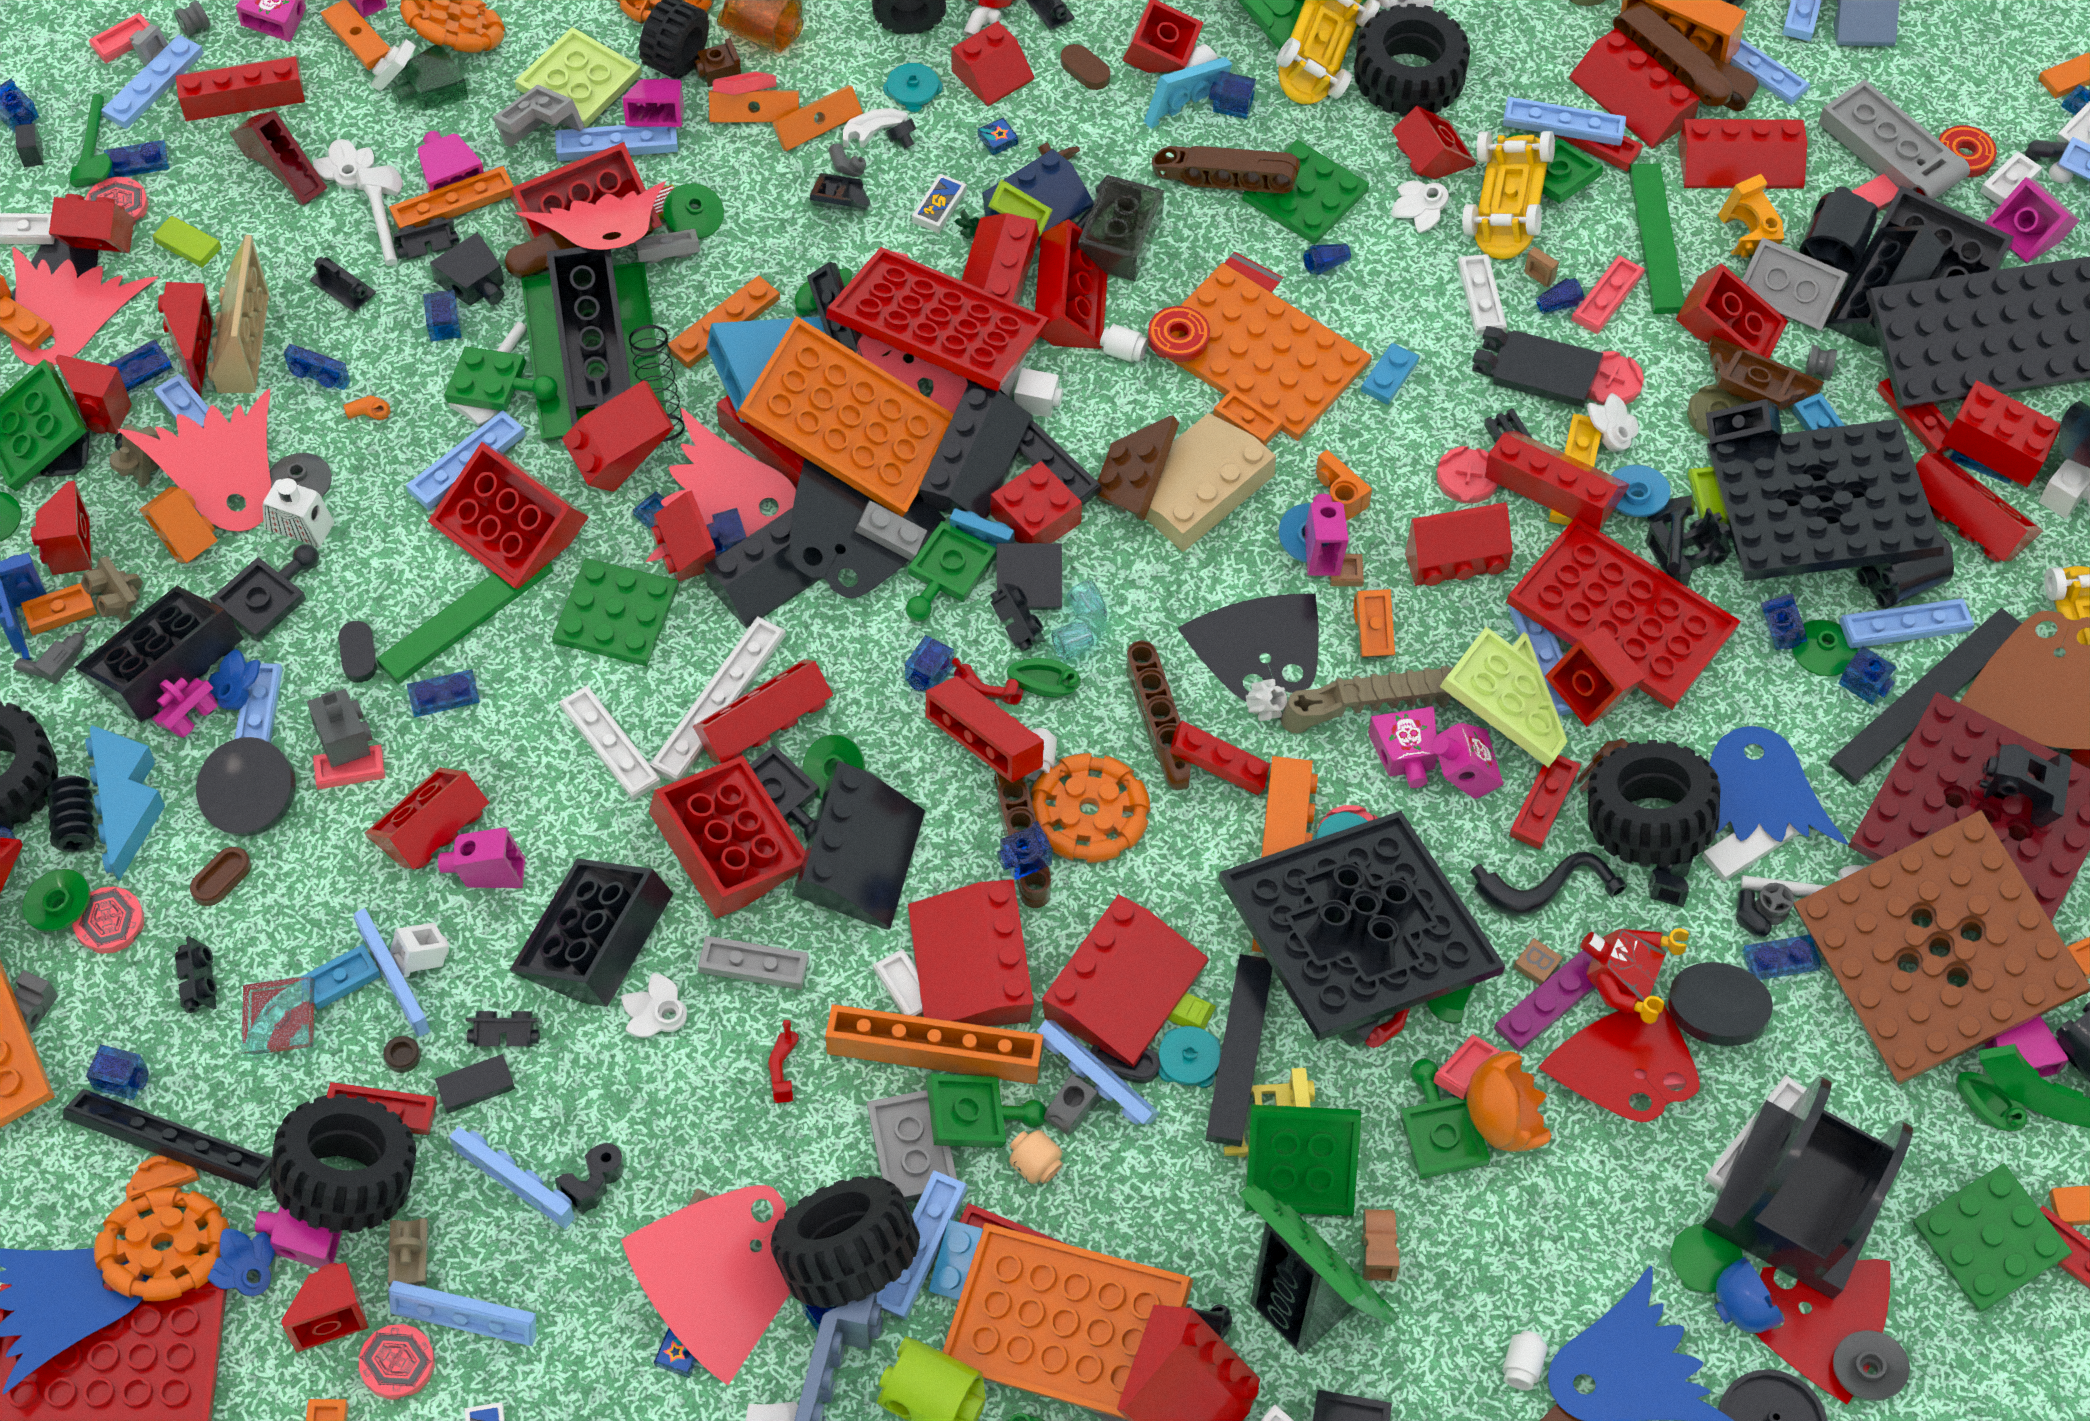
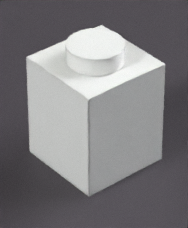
M1022 368L1014 393V402L1030 414L1051 418L1054 407H1060L1063 397V389L1059 388V375Z

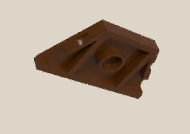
M1714 335L1711 336L1707 348L1717 387L1726 390L1731 395L1740 396L1752 402L1768 399L1778 405L1780 411L1794 405V403L1820 393L1824 384L1821 380Z
M1174 415L1168 416L1111 443L1097 481L1102 488V491L1096 495L1100 502L1114 505L1117 510L1123 513L1126 511L1133 513L1140 521L1146 519L1179 426V422Z

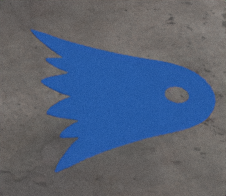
M1747 726L1734 729L1718 741L1709 766H1712L1718 775L1721 790L1719 828L1715 834L1720 832L1730 821L1739 841H1744L1760 824L1773 839L1782 842L1786 834L1787 825L1790 823L1799 833L1806 837H1809L1808 825L1824 835L1849 845L1822 808L1804 774L1795 751L1781 735L1763 727ZM1749 744H1757L1764 749V755L1760 759L1753 760L1745 755L1744 749Z
M0 1248V1266L6 1269L0 1271V1282L12 1285L0 1292V1309L14 1311L0 1323V1337L22 1335L10 1347L6 1357L23 1353L10 1373L2 1394L7 1393L52 1357L129 1313L143 1299V1297L136 1295L129 1298L117 1291H108L103 1287V1271L96 1267L94 1248L75 1250H17ZM127 1261L121 1263L123 1266L128 1264ZM143 1274L142 1281L147 1282L150 1276Z
M1652 1266L1647 1268L1636 1284L1613 1308L1588 1329L1564 1345L1554 1356L1549 1367L1548 1383L1553 1398L1565 1412L1583 1421H1734L1713 1406L1697 1399L1710 1394L1711 1391L1699 1384L1685 1381L1696 1373L1704 1363L1692 1356L1672 1353L1683 1336L1684 1326H1655L1661 1317L1664 1305L1659 1303L1648 1307L1653 1282ZM1580 1374L1591 1376L1596 1384L1595 1390L1587 1395L1577 1392L1573 1385L1575 1377Z

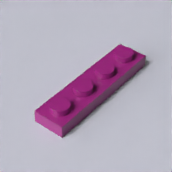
M1582 950L1497 1021L1494 1029L1518 1053L1596 988L1587 979L1586 975L1593 957Z

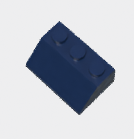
M1054 149L1004 179L1005 182L1053 209L1043 232L1067 219L1071 221L1094 206L1093 199L1072 163ZM999 183L982 193L985 217L1000 214L988 207Z

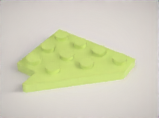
M1485 627L1444 679L1440 687L1549 768L1568 741L1529 636L1523 632L1512 646L1491 629Z

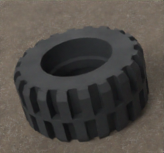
M1399 4L1390 7L1389 11L1384 9L1375 14V18L1371 17L1359 33L1354 63L1355 82L1358 84L1361 93L1365 97L1369 96V101L1376 107L1378 105L1382 106V110L1391 114L1393 111L1399 113V116L1405 117L1416 106L1429 112L1437 113L1441 111L1442 106L1446 108L1451 105L1463 90L1470 56V44L1467 42L1468 37L1453 18L1451 20L1448 19L1447 13L1441 10L1436 12L1431 6L1416 7V4H1407V7H1401ZM1400 54H1414L1426 58L1432 64L1422 67H1411L1400 64L1391 57Z
M0 701V751H8L15 754L11 766L0 776V829L6 832L14 829V824L20 821L24 824L32 819L31 814L35 810L40 812L47 804L45 797H48V785L58 778L59 769L56 765V754L41 724L37 723L35 717L28 711H22L20 706L12 703H7L4 706L2 701Z
M1647 740V743L1639 744L1638 741L1631 742L1626 748L1620 746L1610 752V757L1604 756L1589 776V829L1593 832L1596 842L1600 846H1604L1605 851L1614 857L1619 855L1623 862L1629 864L1633 861L1638 862L1642 867H1650V864L1668 867L1671 865V862L1677 861L1680 864L1688 861L1690 855L1697 856L1705 850V845L1708 846L1713 841L1715 833L1719 828L1721 790L1718 775L1715 769L1709 766V762L1701 755L1696 756L1695 751L1687 746L1683 748L1678 747L1675 742L1667 741L1665 744L1657 743V740ZM1644 798H1662L1676 804L1666 808L1649 809L1634 805L1632 802Z
M336 1094L335 1098H327V1095L315 1098L313 1103L307 1101L296 1107L295 1111L288 1113L276 1131L269 1170L271 1191L277 1196L276 1200L284 1210L290 1209L289 1214L299 1222L302 1219L307 1221L308 1227L317 1230L319 1227L327 1228L330 1233H340V1230H349V1233H357L362 1231L363 1227H368V1229L377 1227L382 1224V1220L387 1221L396 1215L398 1209L403 1207L407 1200L417 1152L412 1132L406 1123L402 1124L403 1120L394 1111L389 1113L385 1105L377 1101L375 1104L370 1103L366 1097L357 1096L355 1099L347 1098V1094ZM331 1156L347 1157L361 1162L367 1168L340 1170L332 1168L318 1159Z
M857 1176L852 1177L848 1181L842 1179L834 1182V1185L826 1188L823 1186L815 1190L816 1193L800 1199L794 1208L790 1207L784 1213V1218L778 1220L772 1233L771 1252L791 1295L806 1305L812 1307L816 1305L820 1308H829L830 1305H836L837 1307L845 1306L850 1301H861L866 1299L867 1295L873 1292L878 1293L885 1289L886 1284L891 1281L895 1282L901 1277V1272L911 1266L913 1257H916L920 1244L918 1228L902 1192L895 1184L884 1178L880 1179L877 1176H869L867 1179Z

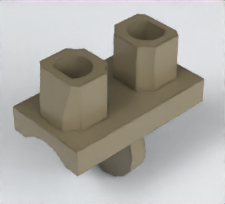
M132 424L122 427V429L143 433L160 440L157 431L151 426L137 430ZM123 434L122 447L110 456V467L114 471L119 472L121 476L133 475L138 480L140 487L149 484L150 473L160 468L156 462Z
M108 556L99 558L97 567L83 574L82 587L89 594L98 591L102 592L103 595L98 596L96 602L97 610L102 617L117 615L121 623L131 619L130 609L140 598L138 590L141 588L143 581L138 574L127 575L123 570L118 572Z
M427 1218L413 1221L390 1220L389 1287L393 1280L416 1286L427 1285L429 1231Z

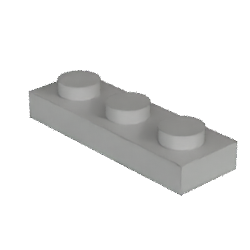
M706 936L698 970L699 973L802 990L809 954Z

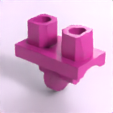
M181 677L174 685L168 680H164L159 684L164 694L157 700L163 709L152 720L158 727L166 728L176 736L184 738L195 726L185 715L189 710L194 707L201 716H206L218 706V703L210 693L213 689L212 685L207 680L202 682L198 678H195L188 684Z

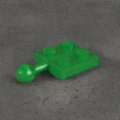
M1513 132L1509 134L1507 138L1525 134L1521 132ZM1559 138L1555 141L1553 161L1547 163L1542 193L1558 204H1561L1602 176L1603 166Z
M465 346L444 396L447 403L507 412L515 390L533 392L538 399L546 401L555 397L558 385L548 375L539 376L535 380L520 378L526 365L524 355Z
M941 521L908 566V575L928 584L920 596H914L908 600L906 604V614L908 617L916 622L926 620L932 611L931 602L939 591L964 603L997 557V548Z
M1427 1058L1415 1061L1410 1070L1412 1080L1422 1087L1426 1104L1402 1108L1399 1114L1419 1180L1489 1165L1490 1156L1485 1140L1471 1121L1467 1107V1097L1464 1100L1459 1097L1441 1100L1436 1084L1433 1082L1438 1067L1435 1062Z
M930 1074L926 1079L934 1145L1002 1148L1007 1142L1004 1120H1021L1025 1126L1030 1128L1040 1127L1046 1121L1044 1116L1047 1108L1039 1100H1028L1022 1106L1002 1105L998 1077Z

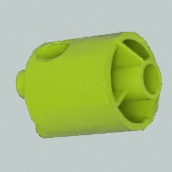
M906 1336L897 1351L899 1359L895 1367L893 1368L888 1365L882 1374L879 1386L883 1389L879 1394L877 1404L881 1405V1408L907 1421H978L986 1403L983 1372L917 1339Z

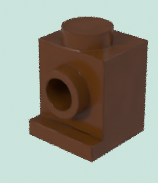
M731 38L725 39V44L697 51L698 60L694 61L695 70L698 78L704 77L708 87L713 86V80L741 74L740 58Z

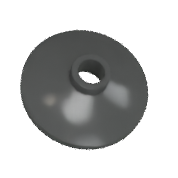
M310 453L288 455L277 461L269 471L271 488L276 480L290 478L297 485L318 492L321 498L329 490L332 481V474L328 464L322 458Z
M1858 1331L1848 1335L1839 1343L1833 1357V1369L1839 1383L1849 1393L1865 1400L1881 1401L1895 1396L1906 1385L1910 1373L1909 1359L1902 1346L1890 1336L1877 1331ZM1870 1365L1876 1371V1374H1867L1863 1371V1367Z

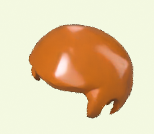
M1505 1051L1490 1056L1474 1070L1467 1090V1107L1471 1121L1480 1135L1496 1149L1522 1152L1540 1148L1549 1143L1552 1136L1549 1129L1543 1127L1544 1116L1537 1111L1538 1106L1544 1102L1547 1095L1543 1091L1534 1088L1535 1078L1532 1074L1522 1072V1061L1520 1060L1522 1056L1513 1051Z

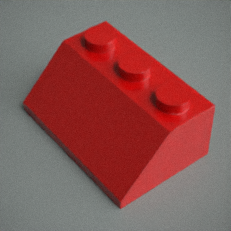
M1009 213L981 217L961 281L1019 305L1040 234L1037 220Z
M1503 502L1412 518L1405 556L1415 586L1423 584L1434 586L1442 581L1456 578L1458 580H1467L1474 575L1484 573L1495 575L1509 569L1513 549L1507 503Z
M439 767L364 834L401 867L412 870L415 868L420 869L433 858L431 854L440 846L444 847L453 842L458 836L457 831L465 824H471L479 819L483 814L482 809L490 802L466 771Z

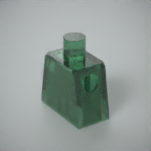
M436 44L408 60L405 67L401 70L404 83L391 88L392 95L398 105L414 99L419 108L424 112L469 98L464 77L445 49Z

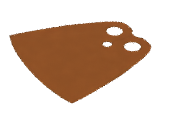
M2040 611L2033 614L2010 635L1989 659L1963 696L1960 704L2043 746L2066 749H2090V645L2080 644L2077 640V634L2080 630L2090 628V617L2071 621V619H2067L2059 612ZM2043 621L2054 622L2057 626V632L2049 638L2039 637L2035 630L2037 625ZM2057 648H2063L2066 654L2063 657H2055L2054 651Z

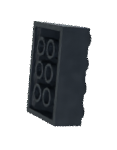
M1901 185L1872 238L1873 240L1879 228L1927 225L1946 248L1938 266L1929 278V280L1999 270L2013 245L2014 236Z
M176 585L74 668L126 715L142 723L145 719L153 717L161 707L157 702L164 694L159 685L161 682L168 680L174 685L182 677L189 684L195 678L207 673L212 664L234 650L235 646L244 638L224 608Z
M838 761L828 778L792 896L890 930L925 810L872 773Z
M577 858L510 968V971L515 975L581 1003L608 1007L674 893L654 869Z

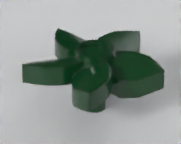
M963 209L960 212L961 218H957L954 222L963 228L960 234L968 240L975 237L980 219L977 217L970 219L966 210Z

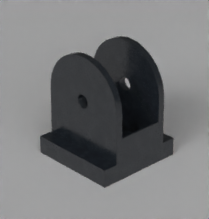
M1819 1076L1788 1111L1768 1100L1758 1109L1702 1227L1834 1300L1844 1290L1886 1194L1901 1167L1911 1142L1913 1127L1899 1120L1880 1140L1824 1110L1831 1091L1832 1082Z

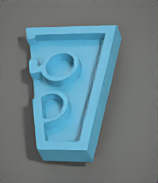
M1226 57L1160 76L1144 122L1152 129L1159 125L1158 119L1162 116L1169 114L1172 117L1181 112V107L1188 101L1192 100L1196 103L1222 88L1226 83L1232 63Z

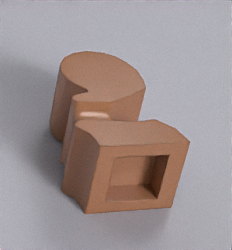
M1364 1209L1362 1245L1367 1246L1363 1261L1364 1280L1396 1281L1400 1263L1399 1249L1396 1246L1398 1236L1396 1235V1216L1394 1210Z

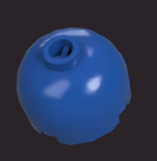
M1745 1256L1722 1271L1717 1279L1715 1289L1720 1302L1714 1304V1307L1725 1325L1732 1321L1740 1331L1754 1334L1763 1333L1785 1322L1778 1306L1772 1305L1771 1302L1773 1301L1768 1289Z

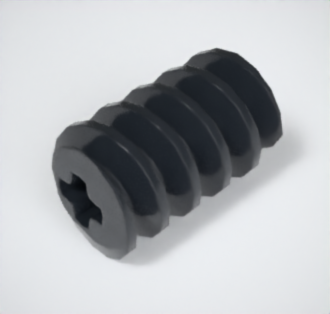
M59 777L53 780L47 788L49 797V830L51 832L49 839L54 848L63 852H84L95 846V839L92 837L95 828L91 825L94 821V816L90 813L93 810V804L90 801L93 795L91 790L87 788L90 781L84 777Z

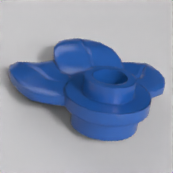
M238 649L232 650L224 657L220 664V671L211 674L208 680L213 687L210 693L214 699H217L220 707L225 710L236 711L246 704L249 698L248 688L256 681L259 674L260 660H252L246 663L242 652Z
M224 1229L221 1232L219 1243L221 1257L216 1258L212 1266L213 1268H211L207 1277L208 1280L219 1289L236 1288L244 1296L254 1297L262 1294L270 1285L271 1273L268 1267L275 1255V1250L270 1243V1237L265 1232H261L250 1240L246 1234L239 1230ZM248 1271H255L258 1274L259 1280L257 1283L253 1284L247 1280Z

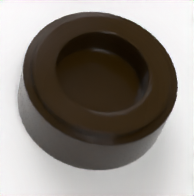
M398 1036L391 1039L386 1044L383 1052L387 1066L397 1073L413 1070L421 1059V1052L417 1042L408 1036Z

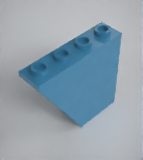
M820 317L801 318L825 333ZM795 318L711 323L706 349L736 413ZM739 417L741 423H745V422H746L745 420H743V419H741V418Z

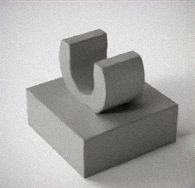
M152 24L143 31L137 30L129 38L145 66L168 45L160 28Z

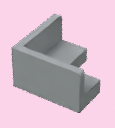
M538 84L493 117L503 142L508 147H512L544 122L554 126L557 123H561L577 131L585 128L573 99Z

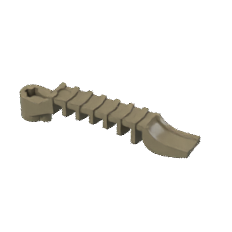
M1442 666L1441 669L1433 670L1424 668L1423 671L1416 672L1407 670L1406 673L1399 674L1389 672L1388 675L1382 676L1371 674L1370 677L1365 678L1354 676L1353 679L1347 680L1336 678L1334 682L1319 689L1293 692L1286 703L1280 721L1287 731L1298 734L1305 732L1311 726L1336 717H1342L1347 707H1351L1356 714L1361 713L1364 705H1369L1373 711H1378L1382 703L1387 702L1389 707L1394 709L1397 708L1400 701L1404 700L1408 707H1413L1417 699L1420 698L1424 706H1430L1435 698L1438 705L1443 708L1447 706L1452 696L1442 689L1440 685L1454 667Z

